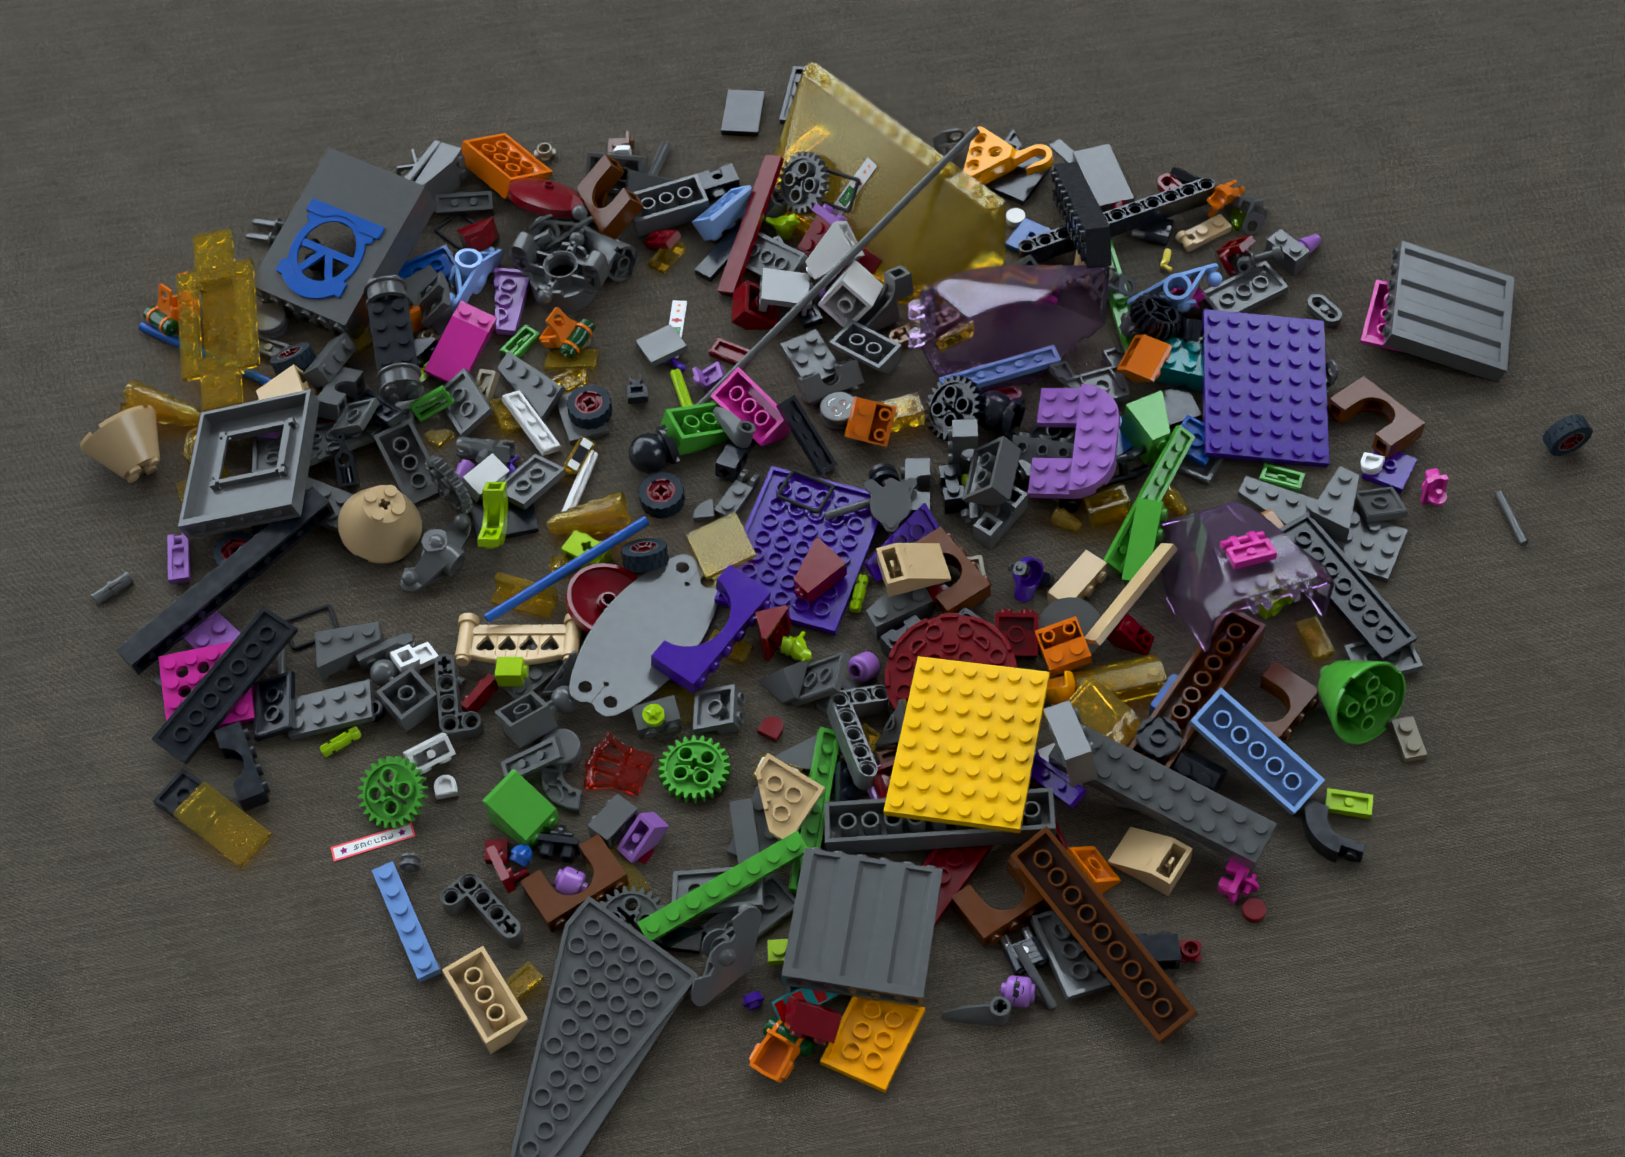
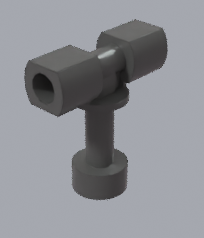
M1281 244L1274 245L1271 251L1254 254V251H1251V249L1243 255L1239 254L1237 267L1240 274H1246L1251 271L1252 264L1254 267L1257 266V262L1275 258V261L1284 260Z

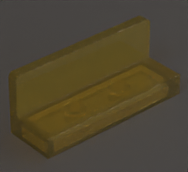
M497 572L494 577L497 588L491 598V603L500 605L536 582ZM549 586L512 610L549 619L558 601L556 588Z

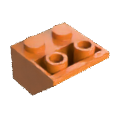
M1145 334L1135 335L1116 370L1135 383L1154 382L1161 373L1160 369L1163 363L1169 359V352L1173 346Z
M854 396L844 436L887 447L897 407Z
M1076 616L1035 630L1048 672H1050V677L1092 663L1091 653Z

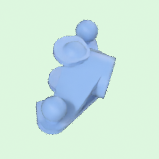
M490 246L481 252L467 248L456 253L455 265L451 268L449 282L456 284L457 290L456 298L450 292V307H452L453 312H455L461 301L467 303L473 293L479 294L486 283L487 276L490 273H494V267H498L504 255L503 250L497 249L495 251Z
M1213 263L1181 273L1171 274L1166 279L1128 299L1127 304L1131 306L1136 298L1144 293L1148 295L1153 293L1156 296L1163 292V295L1159 296L1166 298L1169 302L1172 301V304L1178 307L1177 310L1184 313L1196 304V301L1191 299L1204 277L1207 276V283L1211 287L1221 285L1222 275L1216 272L1219 266L1217 263ZM1179 287L1185 293L1180 296H1174L1170 291L1173 288Z

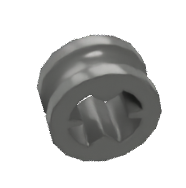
M404 853L401 855L400 860L402 862L399 866L401 870L416 872L420 869L421 857L418 854Z

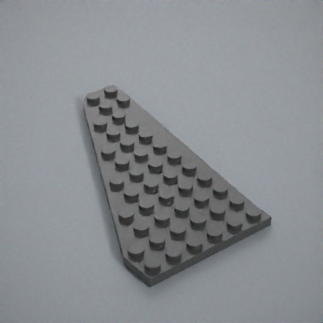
M590 896L586 898L564 927L510 1157H581L677 1007L692 988L694 978L699 977L697 973Z

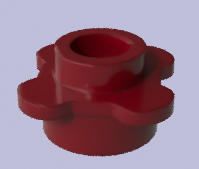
M1192 939L1179 942L1181 962L1194 961L1199 963L1202 960L1200 955L1201 942Z

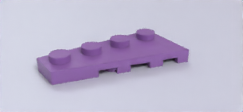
M494 267L495 317H497L495 325L497 334L515 335L517 333L530 287V279L521 275L522 270Z

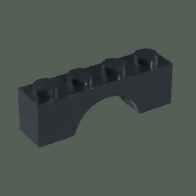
M239 721L215 730V735L225 758L237 759L244 763L241 776L233 783L243 811L245 812L268 803L267 793H270V789L266 780L262 781L261 779L264 772L260 763L255 762L254 758H257L258 755L254 745H249L248 741L252 740L248 728L243 729Z

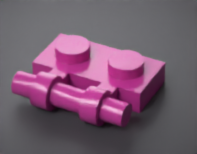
M1250 531L1246 535L1239 537L1234 535L1228 537L1227 540L1220 541V547L1222 550L1226 549V556L1234 569L1277 559V552L1269 538H1265L1263 531Z

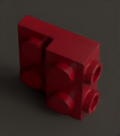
M1000 609L999 612H995V627L1008 640L1015 657H1038V640L1035 634V630H1038V613H1034V610L1023 609L1021 613H1013L1011 609Z

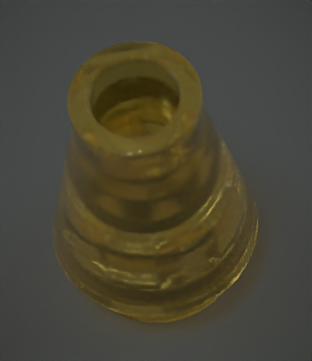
M1172 485L1169 486L1161 501L1182 517L1190 509L1178 488H1174Z
M1057 507L1050 519V522L1054 523L1053 526L1078 533L1083 523L1064 507L1062 509Z

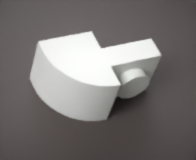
M428 642L414 648L406 645L390 652L391 660L401 673L412 666L420 674V669L434 664L438 656Z

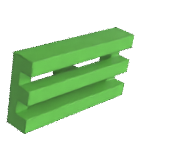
M525 324L500 349V354L504 356L509 351L520 359L539 340L541 335Z
M444 385L409 403V407L421 422L454 404V399L450 397V393L446 392ZM443 399H446V401L442 402L441 404L433 407L432 409L424 412L423 414H420L421 411L430 408L431 406L435 405Z
M1264 463L1259 480L1300 493L1305 473Z

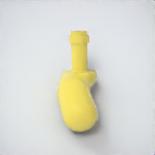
M1165 249L1160 267L1171 272L1173 268L1167 266V264L1170 262L1172 252L1170 249Z

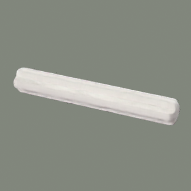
M590 450L583 461L562 509L561 516L565 517V519L569 520L573 517L598 458V453L594 450Z

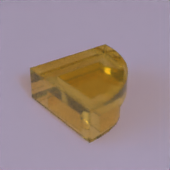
M448 429L430 430L425 433V437L440 449L454 437V434Z

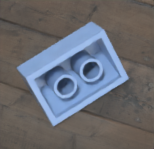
M750 185L731 189L692 221L704 241L719 239L725 229L732 228L738 218H743L752 193Z

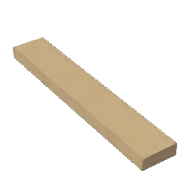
M1161 543L1084 637L1088 644L1101 645L1177 552L1178 549L1174 544Z

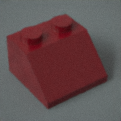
M746 280L733 291L731 323L746 330L772 329L778 321V306L768 305L766 312L758 311L760 286Z
M788 995L784 1027L791 1030L790 1035L804 1038V1035L813 1037L812 1041L815 1043L826 1045V1042L834 1044L843 1016L831 1008Z

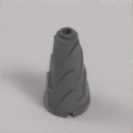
M587 226L579 231L585 238L581 246L585 248L588 255L592 251H599L606 256L609 278L618 282L626 280L627 278L624 277L626 274H633L639 261V254L635 252L636 248L618 239L600 234Z

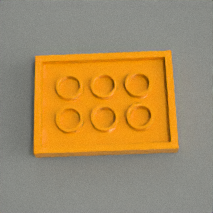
M853 996L843 1014L834 1044L829 1042L820 1060V1065L886 1093L923 1018L925 1007Z

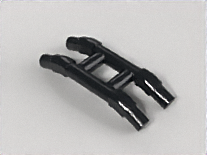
M1142 445L1125 452V454L1116 456V463L1119 465L1120 474L1113 476L1106 485L1103 484L1096 491L1128 480H1135L1148 472L1149 467L1147 464L1129 471L1127 468V461H1134L1146 453L1145 446Z

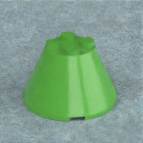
M1339 660L1331 665H1325L1320 670L1321 677L1318 682V695L1323 702L1335 733L1345 742L1350 744L1369 742L1387 729L1384 726L1392 716L1394 718L1397 717L1404 702L1406 683L1404 675L1395 665L1383 661Z

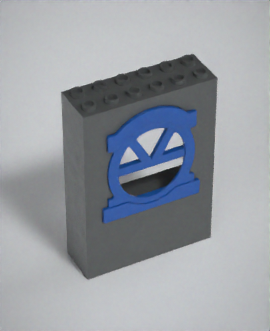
M329 148L249 285L254 290L253 293L262 298V303L280 305L286 314L291 312L293 316L300 320L305 318L316 327L321 325L332 334L337 332L341 335L345 332L350 339L359 342L370 323L369 313L366 308L368 297L365 296L363 291L365 284L373 277L397 275L438 203L426 186ZM338 222L350 227L356 237L355 255L353 258L308 240L306 237L313 229L322 224ZM301 246L316 252L303 262L298 263V252ZM325 257L324 281L309 279L302 273ZM333 260L348 265L341 274L334 278L332 277Z

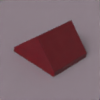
M786 605L755 612L759 640L764 658L768 662L782 644L783 636L787 637L791 631L789 607Z

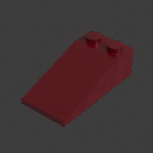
M817 215L797 248L809 257L831 227V224ZM864 247L862 251L865 256L856 261L874 275L883 260L867 247ZM845 266L836 276L838 277L847 266Z

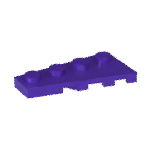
M922 503L881 547L894 543H915L938 529L939 526L926 503ZM875 552L864 564L876 582L883 577L877 561V552Z

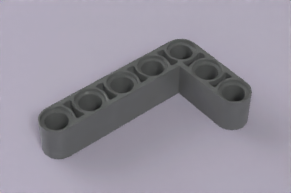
M884 685L840 690L839 693L830 696L826 710L854 784L862 790H868L873 787L878 767L858 717L882 714L886 711L889 697Z

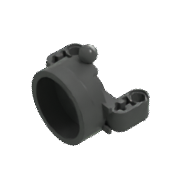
M579 231L573 232L570 235V242H562L560 247L546 252L537 251L534 238L526 232H520L511 247L514 265L523 271L521 273L522 276L530 279L534 299L546 311L552 312L555 307H559L565 314H569L585 308L594 300L598 290L601 289L609 274L606 256L599 251H592L588 255L585 248L581 246L585 238ZM559 268H573V271L566 276L559 277L550 274L551 271Z

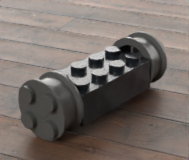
M396 274L370 278L365 284L363 291L365 296L368 297L366 308L369 313L378 370L377 380L381 383L379 394L392 404L418 399L424 390V385L419 379L422 372L418 365L409 310L410 299L405 293L407 291V283Z

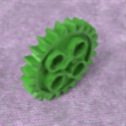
M693 735L690 741L685 736L683 743L675 740L676 747L669 745L670 753L663 752L664 759H659L661 766L658 768L660 782H663L664 790L668 789L670 796L675 794L676 800L681 799L683 796L685 803L690 798H693L694 803H697L700 797L703 802H706L707 795L714 798V791L721 793L720 785L727 786L726 779H730L729 771L731 770L729 756L726 755L725 748L721 749L719 742L713 745L712 738L705 742L703 735L699 740H696L695 735ZM685 756H691L688 759H683ZM706 760H712V761L709 762V763H705V762H704V761H706ZM680 775H685L683 778H677ZM701 779H707L705 782H698Z
M387 756L386 760L379 758V765L371 763L372 771L365 769V773L368 775L367 778H360L364 782V786H358V789L363 790V794L357 797L363 799L364 802L359 806L367 808L363 814L371 815L369 821H376L377 826L384 825V828L393 827L397 829L400 825L408 826L407 820L414 822L413 814L421 815L418 808L426 806L421 802L422 799L428 798L427 795L423 794V791L427 790L428 786L422 785L426 777H419L423 770L415 769L417 764L410 763V759H402L400 756H395L394 758ZM393 771L394 778L390 781L389 775ZM409 785L410 792L406 795L405 788ZM378 790H380L381 796L379 799H377L376 793ZM396 803L397 809L393 813L392 806Z

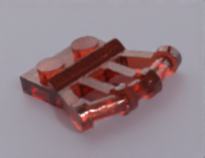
M607 732L604 735V739L596 747H592L590 751L591 757L589 760H586L584 765L586 768V779L583 782V787L586 789L613 788L638 796L654 761V755L633 749L632 746L627 747L617 740L612 733ZM611 744L623 756L605 752L604 750ZM601 759L619 765L617 769L597 763ZM595 772L613 777V779L596 780Z

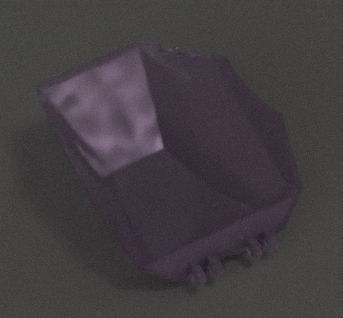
M999 265L967 270L935 281L920 291V299H913L907 305L910 311L907 314L908 319L915 322L918 319L920 320V327H914L908 331L910 339L908 340L909 348L914 350L921 347L931 369L939 377L1051 345H1055L1061 359L1070 349L1072 351L1076 350V344L1084 337L1088 339L1105 325L1110 267L1087 268L1086 265ZM968 323V324L965 325L964 327H962V328H960V329L954 331L953 333H951V334H949V335H947V336H945V337H943V338L937 340L939 337H941V336H943V335H945V334H947V333H949V332H951V331H953V330H955V329L961 327L962 325ZM962 330H966L970 335L942 351L935 345ZM1047 369L982 387L979 394L1012 385L1027 384L1030 386L1047 374Z
M1229 501L1167 519L1166 522L1163 521L1164 537L1163 541L1159 542V545L1161 543L1174 544L1178 549L1162 569L1166 598L1174 614H1178L1188 624L1205 652L1209 651L1216 618L1246 608H1249L1255 614L1259 612V604H1262L1268 610L1272 608L1271 601L1289 595L1293 601H1299L1301 599L1300 592H1304L1306 597L1311 599L1321 617L1326 615L1335 584L1326 566L1297 546L1284 532L1257 511L1237 501ZM1250 531H1263L1265 538H1269L1275 548L1277 559L1234 569L1226 556V549H1221L1220 541L1227 540L1228 537L1234 535L1236 537L1243 536Z

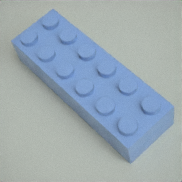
M1222 688L1212 696L1189 722L1196 731L1290 815L1295 814L1325 781L1322 776Z

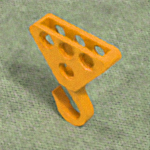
M977 127L980 133L970 143L963 170V178L966 189L973 191L1013 171L1019 164L1037 155L1045 156V158L1026 168L1027 176L1043 172L1053 164L1052 150L1043 144H1036L1022 150H1016L984 127Z

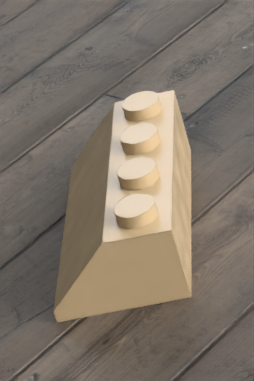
M484 946L442 969L449 986L489 1053L492 1054L512 1042L528 1022V1018Z

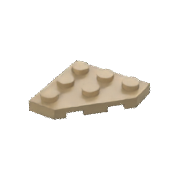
M767 753L756 770L769 834L782 840L800 829L824 793L825 787Z

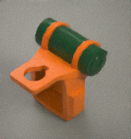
M159 284L156 307L150 306L146 308L143 317L151 326L156 327L164 335L171 337L179 329L178 322H185L200 315V304L185 293L172 296L170 288L164 284ZM164 291H165L166 294H167V298H164V295H163V292H164Z
M555 307L546 319L548 326L539 337V340L545 348H560L559 350L564 357L574 359L576 355H579L580 349L586 341L593 336L592 333L595 330V326L586 319H581L579 322L572 320L559 307Z
M772 1017L765 1023L763 1028V1034L766 1037L761 1044H756L749 1057V1066L764 1076L782 1083L783 1080L789 1077L795 1066L793 1062L798 1055L807 1057L813 1051L815 1042L807 1035H804V1038L790 1035L791 1030L784 1027V1021Z

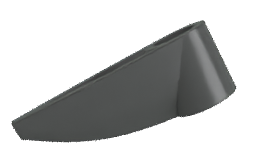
M715 407L713 413L731 441L740 448H748L751 445L756 430L754 424L749 421H741L736 415L724 408Z
M998 996L993 998L990 1003L961 1006L943 1011V1019L979 1025H1005L1010 1020L1011 1004L1007 998ZM1003 1009V1012L999 1013L997 1010Z

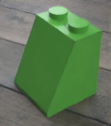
M1162 391L1126 404L1121 422V431L1133 445V449L1142 445L1145 446L1146 453L1142 454L1140 458L1147 465L1153 462L1156 463L1170 436Z
M514 769L482 800L489 821L519 844H526L530 848L539 844V833L545 834L548 830L553 829L559 820L556 808Z

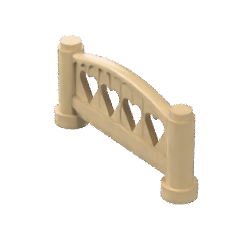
M463 613L458 619L459 635L455 661L459 666H467L471 660L496 664L497 657H523L525 665L542 664L557 660H563L564 663L572 651L576 650L577 657L579 654L583 630L572 620L569 613L564 618V624L479 625L480 619L473 613ZM486 639H489L494 646L493 650H477ZM507 639H511L516 646L514 650H499V647ZM529 639H532L537 646L535 650H520ZM550 639H553L559 647L556 650L541 649Z

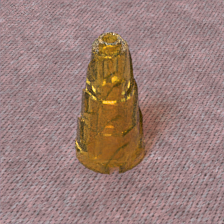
M131 380L126 385L122 395L126 399L125 403H120V412L135 406L142 405L144 408H148V405H151L155 410L157 423L196 426L199 424L200 408L138 380Z
M622 491L586 502L587 504L568 508L566 511L552 515L547 520L548 530L553 532L554 535H572L575 530L591 535L608 533L614 535L631 524L630 513H627L626 509L629 508Z

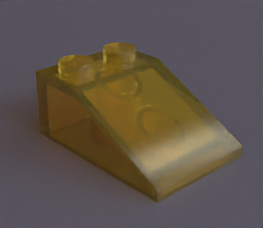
M1089 677L1069 699L1072 707H1077L1081 717L1079 723L1124 746L1134 737L1142 723L1129 706L1093 677Z

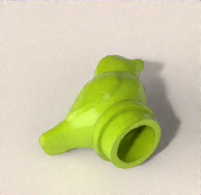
M794 214L776 218L766 217L765 220L767 224L776 229L777 236L780 235L782 240L790 239L796 225L800 224V221Z
M802 631L799 636L794 638L792 636H783L780 653L786 656L791 655L795 660L810 662L812 653L807 648L804 640L806 632Z

